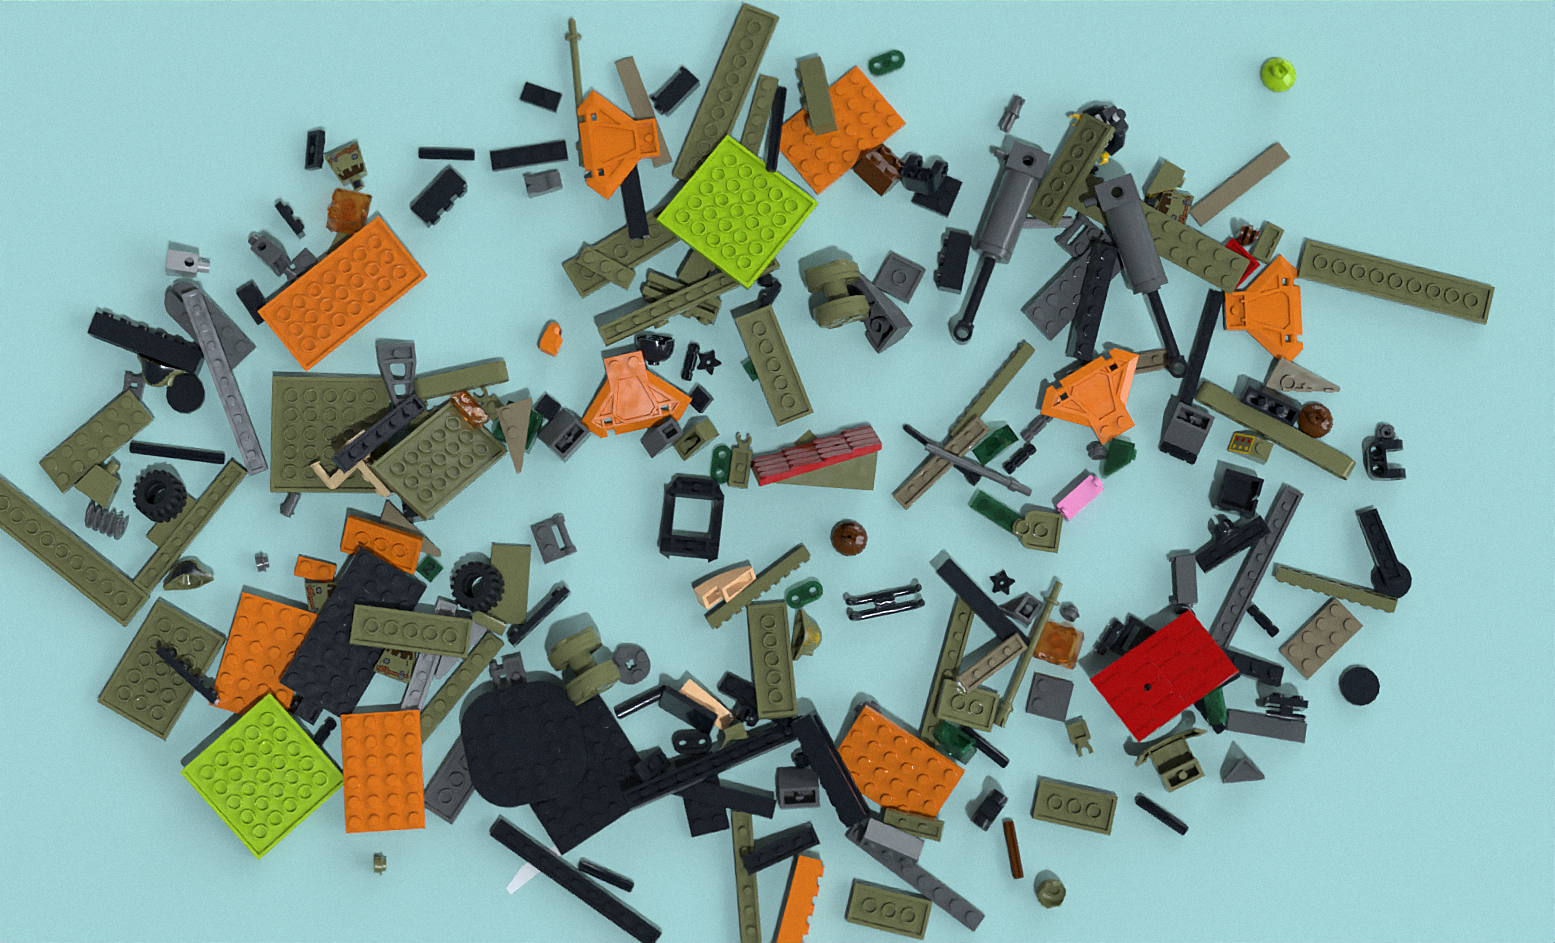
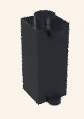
M683 66L679 69L681 73L656 98L654 96L650 98L655 105V110L660 115L665 114L669 117L700 86L699 80Z

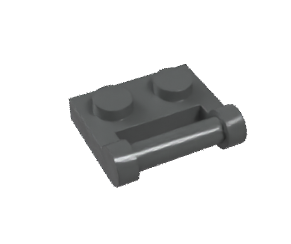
M1080 213L1077 216V220L1062 237L1056 240V243L1077 260L1104 232L1091 222L1086 215ZM1082 225H1085L1087 229L1070 246L1067 242Z
M563 515L531 528L545 565L577 552L564 524L565 518ZM556 525L566 548L563 551H560L551 528Z

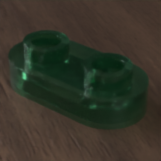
M892 50L874 57L868 64L869 73L874 77H882L900 70L905 64V56L899 50ZM898 57L899 61L894 62L892 58ZM879 63L881 68L877 69L874 65Z
M718 446L713 452L710 475L711 479L717 480L719 485L727 483L730 477L732 452L727 446ZM725 452L726 457L720 458L719 453ZM722 471L724 473L723 477H718L716 475L717 472Z
M809 581L789 591L786 595V603L792 609H800L820 599L823 594V587L817 581ZM811 588H815L817 590V593L815 595L810 594L809 591ZM794 596L799 598L798 603L792 602Z

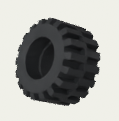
M153 470V473L147 472L146 477L142 476L140 478L141 481L135 484L136 490H133L135 507L151 521H157L158 523H163V521L170 522V518L176 519L177 514L183 512L182 507L186 506L184 500L187 499V494L184 493L186 488L171 473H167L165 470ZM166 489L164 499L154 504L155 495L160 490Z
M471 561L468 562V565L463 564L461 570H456V577H452L454 584H451V589L454 592L451 594L452 597L456 598L455 602L457 604H460L462 608L467 610L480 611L482 613L484 611H491V607L495 608L498 606L497 601L502 600V597H500L501 593L504 594L505 589H502L505 582L501 580L503 576L498 573L496 568L481 562ZM482 577L484 581L483 591L474 598L472 585L477 578Z

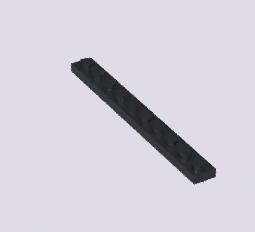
M802 715L793 718L786 729L780 725L774 726L622 792L630 812L798 740L793 735L790 724L802 717Z
M502 819L491 832V837L641 943H656L662 935V932Z

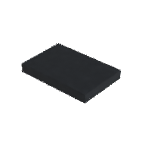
M667 686L664 690L658 706L708 735L712 732L719 716L670 686Z

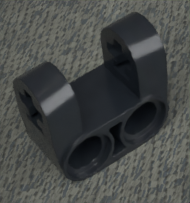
M910 154L901 170L905 189L926 195L935 193L948 173V162L936 160L931 169L922 168L923 157Z
M1403 440L1373 442L1365 450L1367 475L1371 480L1396 481L1406 479L1405 468L1388 469L1386 452L1402 451ZM1371 448H1377L1380 451V455L1374 456L1371 453ZM1373 467H1379L1382 474H1374Z
M996 789L991 790L970 821L986 832L1006 805L1008 798Z

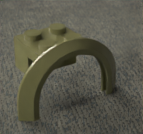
M1191 728L1164 739L1142 751L1134 765L1139 766L1147 762L1146 759L1150 757L1166 792H1173L1205 776L1197 758L1193 756L1186 739L1199 737L1208 731L1200 728Z

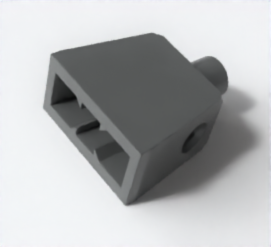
M254 234L249 238L248 243L251 245V251L278 277L283 274V270L286 267L292 265L286 255L264 235L258 237Z

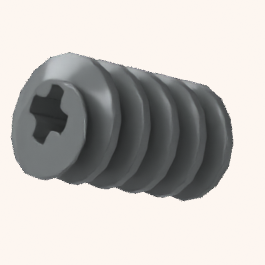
M92 504L85 516V526L87 528L92 527L94 531L99 530L101 534L106 533L108 537L114 535V539L119 540L127 529L129 519L123 522V516L116 519V513L109 516V510L102 514V507L95 511V504Z

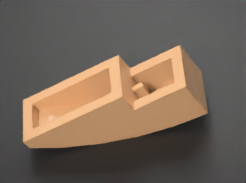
M745 566L715 576L693 590L698 603L708 610L722 599L725 602L730 601L757 581L752 566Z
M691 679L679 691L718 714L715 726L722 732L736 718Z

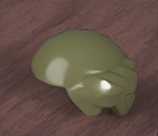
M1052 878L1042 881L1036 891L1038 902L1047 909L1061 906L1066 895V888L1063 883Z

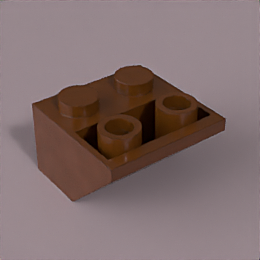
M881 144L865 155L853 172L882 197L902 179L901 170L905 162L899 159L889 147Z

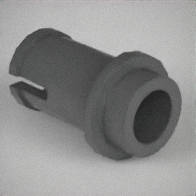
M289 493L284 506L280 507V513L291 518L295 514L293 511L301 497L295 493Z

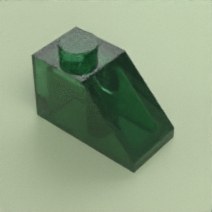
M1007 424L992 433L972 452L982 466H985L1008 450L1019 439Z
M1112 438L1102 478L1110 477L1127 467L1131 460L1135 461L1137 449H1134L1135 443Z
M945 720L933 733V737L946 752L964 765L977 752L976 740Z

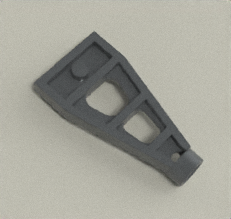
M415 343L375 346L378 368L393 409L413 395V381L415 380L417 363ZM391 364L405 365L406 372L403 380H395L390 372ZM395 385L406 386L405 399H398L396 397Z

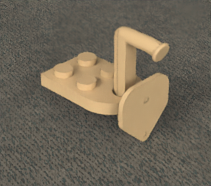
M362 430L361 432H359L356 436H354L352 439L346 442L333 456L339 453L342 449H344L346 446H348L351 442H353L366 431ZM371 453L345 474L339 469L331 477L321 467L320 461L310 465L316 475L330 489L337 488L358 468L362 472V477L375 486L374 490L379 496L387 498L395 495L370 470L371 465L376 462L370 456Z

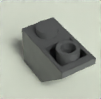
M672 418L655 429L641 443L653 459L678 442L684 434Z

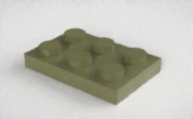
M944 679L934 717L991 733L1000 695L979 688H975L968 694H965L958 682Z

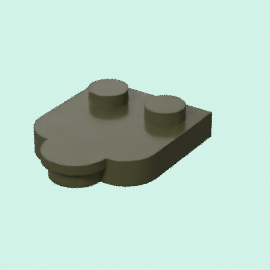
M1030 510L1024 514L1023 518L1017 519L1013 523L1012 531L1015 536L1020 538V543L1024 548L1058 553L1063 515Z

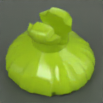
M1279 57L1269 59L1262 66L1260 74L1264 86L1278 93L1289 90L1294 85L1297 76L1293 64Z

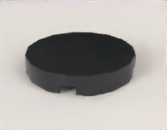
M183 375L174 379L172 387L168 386L166 398L173 410L180 414H190L202 407L206 393L198 379Z
M1399 562L1406 578L1405 581L1386 587L1380 570L1377 567L1372 576L1374 590L1397 599L1403 597L1411 587L1412 577L1410 571L1404 564Z
M1352 668L1341 679L1340 691L1344 699L1352 705H1368L1379 694L1380 684L1378 677L1368 668Z

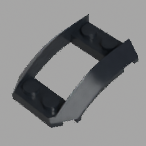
M678 476L669 489H666L660 553L668 559L670 556L708 559V563L718 559L725 495L722 493L717 480ZM676 497L714 501L710 538L672 535Z

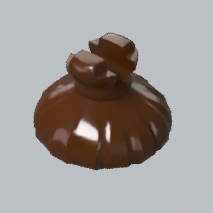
M1313 402L1302 407V411L1297 418V424L1302 433L1317 439L1324 437L1330 432L1333 426V417L1327 407L1318 402Z
M843 521L836 525L832 531V546L836 549V552L843 556H856L867 545V532L862 525L855 521Z

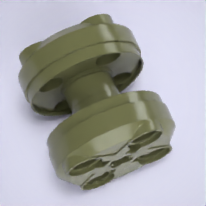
M844 258L804 271V282L808 292H824L827 303L813 309L816 325L821 328L833 329L869 317L868 312L870 308L866 296L856 295L849 297L847 285L861 278L858 263Z
M589 626L561 640L547 654V660L556 672L570 666L574 671L576 678L568 683L565 689L571 701L575 702L576 706L597 694L607 691L621 678V672L613 660L597 665L591 654L603 645L601 637L594 630L593 626Z

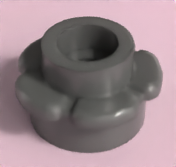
M1381 424L1376 431V435L1381 441L1393 440L1396 435L1394 427L1390 424Z
M1095 444L1088 450L1092 460L1106 458L1107 448H1103L1101 444Z
M260 554V556L255 557L258 572H266V568H269L267 556L263 557Z
M1068 605L1062 607L1061 616L1065 620L1074 622L1080 617L1075 606Z

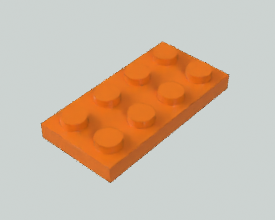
M350 514L347 519L340 551L354 556L358 548L361 547L398 570L414 575L424 538Z

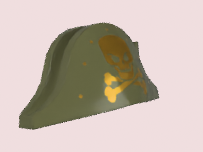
M800 609L792 636L793 661H797L802 655L813 656L814 650L817 649L822 640V632L819 626L810 621L805 611Z

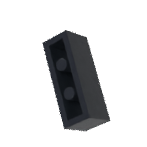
M449 168L410 208L411 212L428 228L431 225L435 226L440 221V216L445 211L448 212L454 206L453 202L458 197L462 198L467 193V182Z
M950 231L949 236H945L943 247L946 248L945 255L941 254L939 263L940 266H943L942 273H937L935 283L939 284L938 290L961 295L973 235Z
M1248 379L1240 394L1241 403L1293 427L1302 411L1300 402L1252 379Z

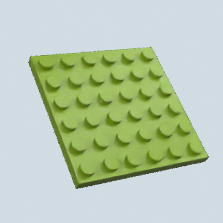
M727 134L659 215L656 222L746 290H749L819 203L777 171L775 173L767 172V164Z
M271 693L265 696L180 771L183 777L258 861L344 786L343 774Z

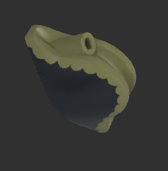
M137 354V359L142 367V377L150 386L164 387L167 385L172 387L175 376L183 374L185 371Z
M187 559L170 569V578L163 584V588L165 591L196 589L213 581L214 577L212 574L205 572L197 561Z

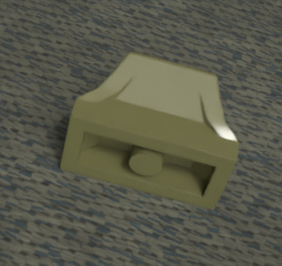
M742 722L724 730L726 739L721 749L732 739L744 740L748 738Z

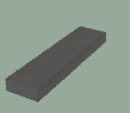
M1229 711L1226 731L1305 743L1307 723L1291 721V723L1280 722L1278 719L1265 718V716Z

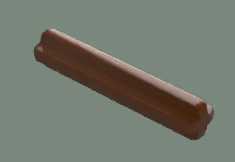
M1006 821L1003 823L1013 878L1021 879L1024 877L1015 825L1013 821Z

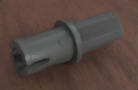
M1017 95L1013 97L1009 109L1005 111L1006 115L1000 126L1001 131L1005 133L1011 131L1015 120L1019 119V113L1025 103V99Z

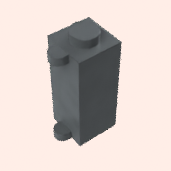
M1195 556L1169 558V562H1174L1176 600H1172L1171 605H1183L1193 608V605L1198 603Z

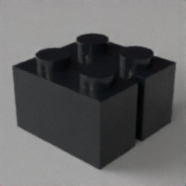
M1226 468L1223 472L1220 490L1213 509L1251 520L1255 515L1258 504L1257 498L1260 496L1264 479Z

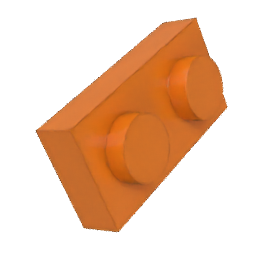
M299 556L294 575L321 583H333L337 566Z

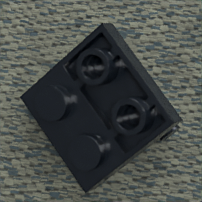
M1273 692L1264 698L1263 706L1278 708L1279 711L1266 710L1265 718L1278 719L1280 722L1291 723V721L1305 723L1306 715L1294 714L1293 711L1302 712L1308 708V700H1303V696L1297 695L1286 698L1282 693Z

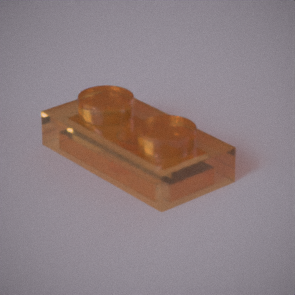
M467 391L453 396L450 400L451 404L474 429L489 422L490 417Z

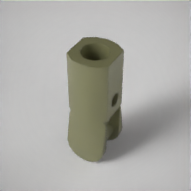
M476 611L472 615V619L476 624L500 636L503 635L507 624L489 617L480 611Z

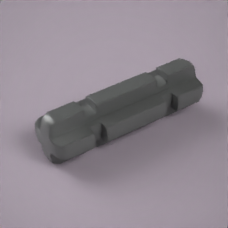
M1042 414L1041 418L1039 417L1029 427V430L1022 434L1023 440L1029 443L1034 438L1033 436H1036L1053 417Z

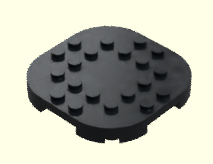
M533 681L489 691L477 697L464 713L461 723V736L471 782L478 794L487 802L502 808H517L560 798L571 793L585 776L588 755L578 709L575 702L570 700L567 692L560 686L546 681Z

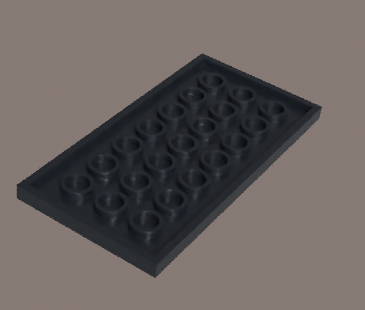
M359 547L280 678L279 683L340 719L341 715L352 714L376 674L373 671L374 667L385 651V648L350 644L355 604L413 612L427 586Z

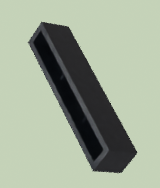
M1093 244L1066 354L1067 357L1083 361H1091L1117 257L1118 248Z
M105 311L102 314L95 313L87 332L91 337L143 355L167 366L185 370L184 372L198 377L205 361L200 347L195 345L191 347L186 346L184 341L174 338V340L167 339L166 334L158 331L155 334L151 333L149 328L138 325V327L133 326L131 321L120 318V320L114 319V315Z
M816 709L793 721L790 724L791 731L800 741L801 750L808 756L812 770L819 776L820 785L827 791L829 801L838 811L841 823L845 824L846 828H849L867 819L872 812Z

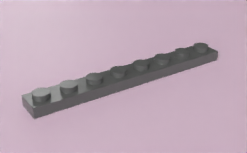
M861 823L855 824L846 838L858 846L864 826ZM859 847L974 932L984 919V914L919 866L915 865L913 869L904 867L898 862L887 860L879 854L868 852L864 848Z

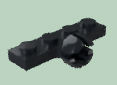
M1261 515L1241 528H1236L1231 520L1225 519L1220 522L1226 531L1222 532L1217 524L1211 529L1216 543L1195 556L1197 563L1205 574L1272 533Z
M728 673L718 688V692L740 704L736 712V718L740 722L744 723L746 721V725L749 727L756 726L759 721L756 689ZM793 717L769 720L786 729Z

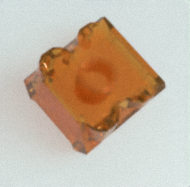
M336 188L332 196L331 208L327 212L326 228L331 232L355 235L366 226L372 196Z
M1047 621L1033 657L1073 670L1076 667L1084 641V633L1072 627H1064Z

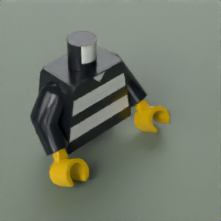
M1096 104L1083 110L1082 114L1071 115L1069 119L1076 117L1078 122L1072 126H1077L1084 113L1116 129L1103 150L1106 152L1101 153L1099 158L1102 156V162L1098 165H1105L1109 160L1108 157H1112L1124 146L1125 133L1129 127L1124 120L1126 112L1123 109H1117L1116 106L1108 107L1107 105Z

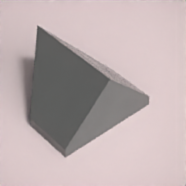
M1027 593L1025 596L997 607L1004 614L1027 629L1044 603Z
M1244 756L1238 760L1223 779V784L1264 780L1265 775Z

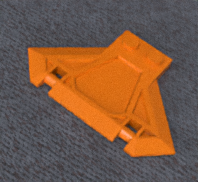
M594 90L591 91L577 109L578 116H584V122L579 123L585 172L591 171L592 176L591 178H586L587 186L608 201L640 160L661 157L656 118L635 121ZM591 115H596L597 120L592 121ZM599 170H604V176H599Z
M1280 254L1245 292H1233L1232 295L1224 292L1225 331H1247L1277 360L1282 356L1292 362L1303 350V342H1297V335H1303L1300 286H1294V279H1299V271ZM1282 279H1286V286L1282 285ZM1285 336H1289V342H1285Z
M1113 348L1108 351L1111 356L1105 360L1101 355L1059 380L1061 387L1055 390L1053 385L1046 388L1040 414L1091 427L1101 445L1132 428L1135 424L1125 407L1139 357L1138 354ZM1115 364V365H1116V368L1113 369V370H1110L1109 367H1110L1111 365ZM1066 393L1067 397L1061 400L1059 396Z
M642 350L604 358L608 379L581 423L600 438L608 437L607 431L613 429L615 434L618 435L663 425V418L671 417L675 422L679 421L692 398L646 370ZM668 405L669 409L661 411V406ZM612 418V422L605 423L604 419Z

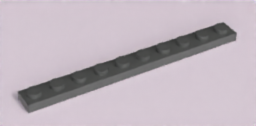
M1287 485L1267 522V526L1272 533L1257 542L1211 635L1222 648L1228 649L1304 495Z

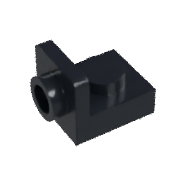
M299 695L291 702L289 712L314 726L323 708Z

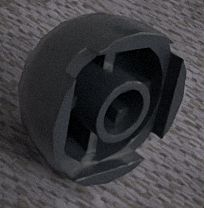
M646 335L636 336V350H642L643 358L648 361V365L659 366L660 362H664L672 356L675 339L661 335H652V337L646 338Z

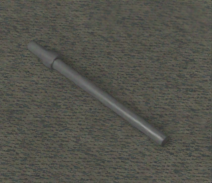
M929 443L925 446V451L1004 485L1012 492L1017 491L1028 497L1032 493V489L1019 484V481L1009 480Z

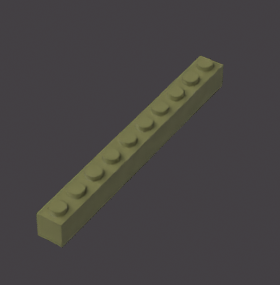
M1027 342L1020 345L1018 353H1014L1011 356L1012 360L1009 363L1006 362L1003 366L1004 370L997 373L996 379L988 384L989 388L987 390L984 389L980 394V399H976L973 402L974 406L971 409L968 408L965 412L966 416L964 418L961 417L957 422L958 425L950 430L951 438H954L976 416L981 418L1033 355L1035 349Z
M804 546L799 548L707 617V622L713 630L715 628L719 629L724 621L728 622L731 620L732 615L739 614L744 606L748 607L752 604V600L759 599L764 591L765 593L768 592L772 585L779 584L781 582L780 579L788 577L791 574L790 572L800 568V564L803 562L804 564L810 560L809 557H811L810 553Z
M1278 565L1275 579L1278 582H1287L1289 585L1301 586L1302 589H1311L1316 593L1322 592L1327 596H1336V598L1341 600L1347 599L1351 603L1357 602L1362 606L1368 605L1376 610L1382 609L1386 613H1394L1398 602L1397 598L1283 565Z

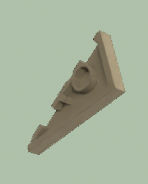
M1282 356L1264 385L1270 389L1283 392L1323 391L1325 393H1333L1341 390L1339 386Z
M531 397L496 409L517 474L521 473L523 467L528 425L533 403Z
M386 502L379 524L423 537L421 552L440 558L441 552L390 502Z

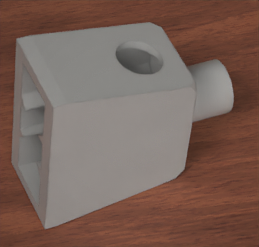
M168 249L165 268L166 275L197 278V272L209 273L210 262L199 261V254ZM191 263L193 266L187 267L186 264Z

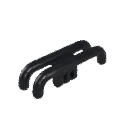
M916 584L906 588L867 596L847 598L845 603L848 606L875 602L876 610L851 613L848 618L850 621H860L921 608L925 605L923 599L896 605L895 598L920 592L922 586Z

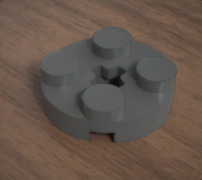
M629 645L622 647L612 658L621 672L619 681L623 684H638L650 672L651 663L649 657L638 646ZM630 660H634V664H637L636 668H632V671H629L628 667L625 666L626 662L628 663Z

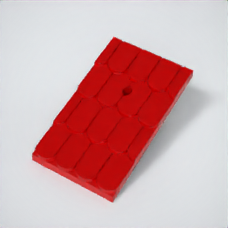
M871 425L841 431V434L815 439L813 443L784 448L779 453L756 457L751 461V469L759 487L778 483L873 491L878 451L882 450V442Z
M1189 609L1096 674L1090 681L1135 739L1141 742L1234 676L1239 670Z

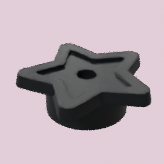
M714 350L708 354H698L701 361L697 367L698 370H706L712 375L714 368L722 364V362L715 358Z
M1002 570L999 576L990 577V580L994 583L993 593L1002 591L1006 595L1010 594L1009 587L1015 583V580L1008 578L1005 570Z

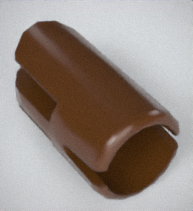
M1244 224L1236 232L1234 239L1245 248L1258 238L1259 231L1257 228L1253 230V225L1249 224L1246 226Z

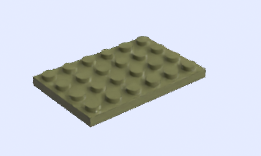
M452 399L373 463L370 470L426 522L502 459L508 450Z
M158 600L97 702L166 741L196 689L156 653V650L160 646L164 649L169 647L176 654L174 658L177 661L181 662L183 660L190 667L188 670L193 675L197 673L201 678H204L227 639Z

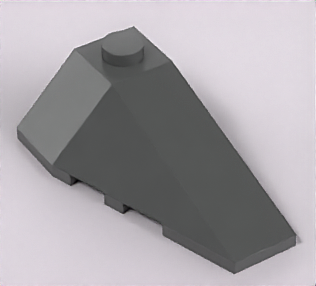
M860 273L861 278L847 285L850 296H866L870 308L868 312L869 317L860 320V322L864 323L867 330L865 333L867 340L879 354L903 339L913 325L890 299Z

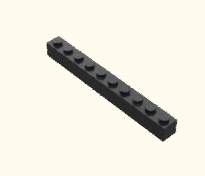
M1214 291L1210 296L1179 401L1189 406H1192L1224 298L1223 294Z

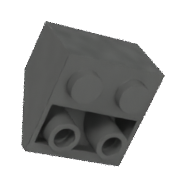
M1179 402L1162 441L1171 443V445L1178 446L1198 456L1215 417Z
M562 409L537 435V438L566 463L591 436V432L574 416Z
M812 769L778 770L781 810L820 808L819 781L816 772Z

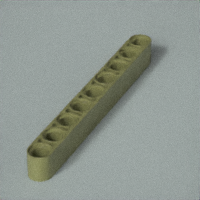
M1203 381L1194 397L1200 404L1340 479L1348 480L1356 465L1353 459L1301 431L1241 403L1239 398L1209 382Z

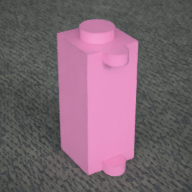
M1092 475L1088 476L1060 501L1055 509L1069 522L1103 491V483L1096 476L1094 478Z

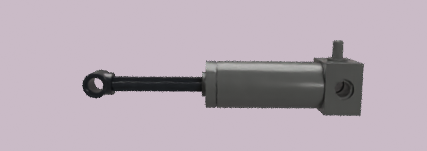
M1016 141L1009 153L998 149L994 152V157L1005 160V169L975 248V252L985 260L963 318L958 320L953 330L952 337L958 345H966L971 340L975 327L973 321L995 263L1009 264L1035 193L1046 171L1051 156L1049 153ZM959 330H965L968 336L966 338H960L957 335V332Z
M1129 173L1095 185L1096 197L1085 200L1084 205L1088 208L1099 204L1102 211L1106 214L1133 294L1136 295L1142 292L1143 295L1147 294L1169 356V360H1167L1169 372L1175 378H1183L1188 373L1189 366L1184 355H1180L1158 292L1161 289V285L1169 282L1167 276H1165L1166 273L1142 208L1141 198L1133 175ZM1115 188L1123 190L1121 197L1114 198L1113 190ZM1176 363L1184 365L1185 370L1182 374L1174 372L1173 367Z

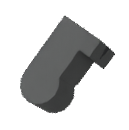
M559 172L525 177L529 198L552 193L563 188Z

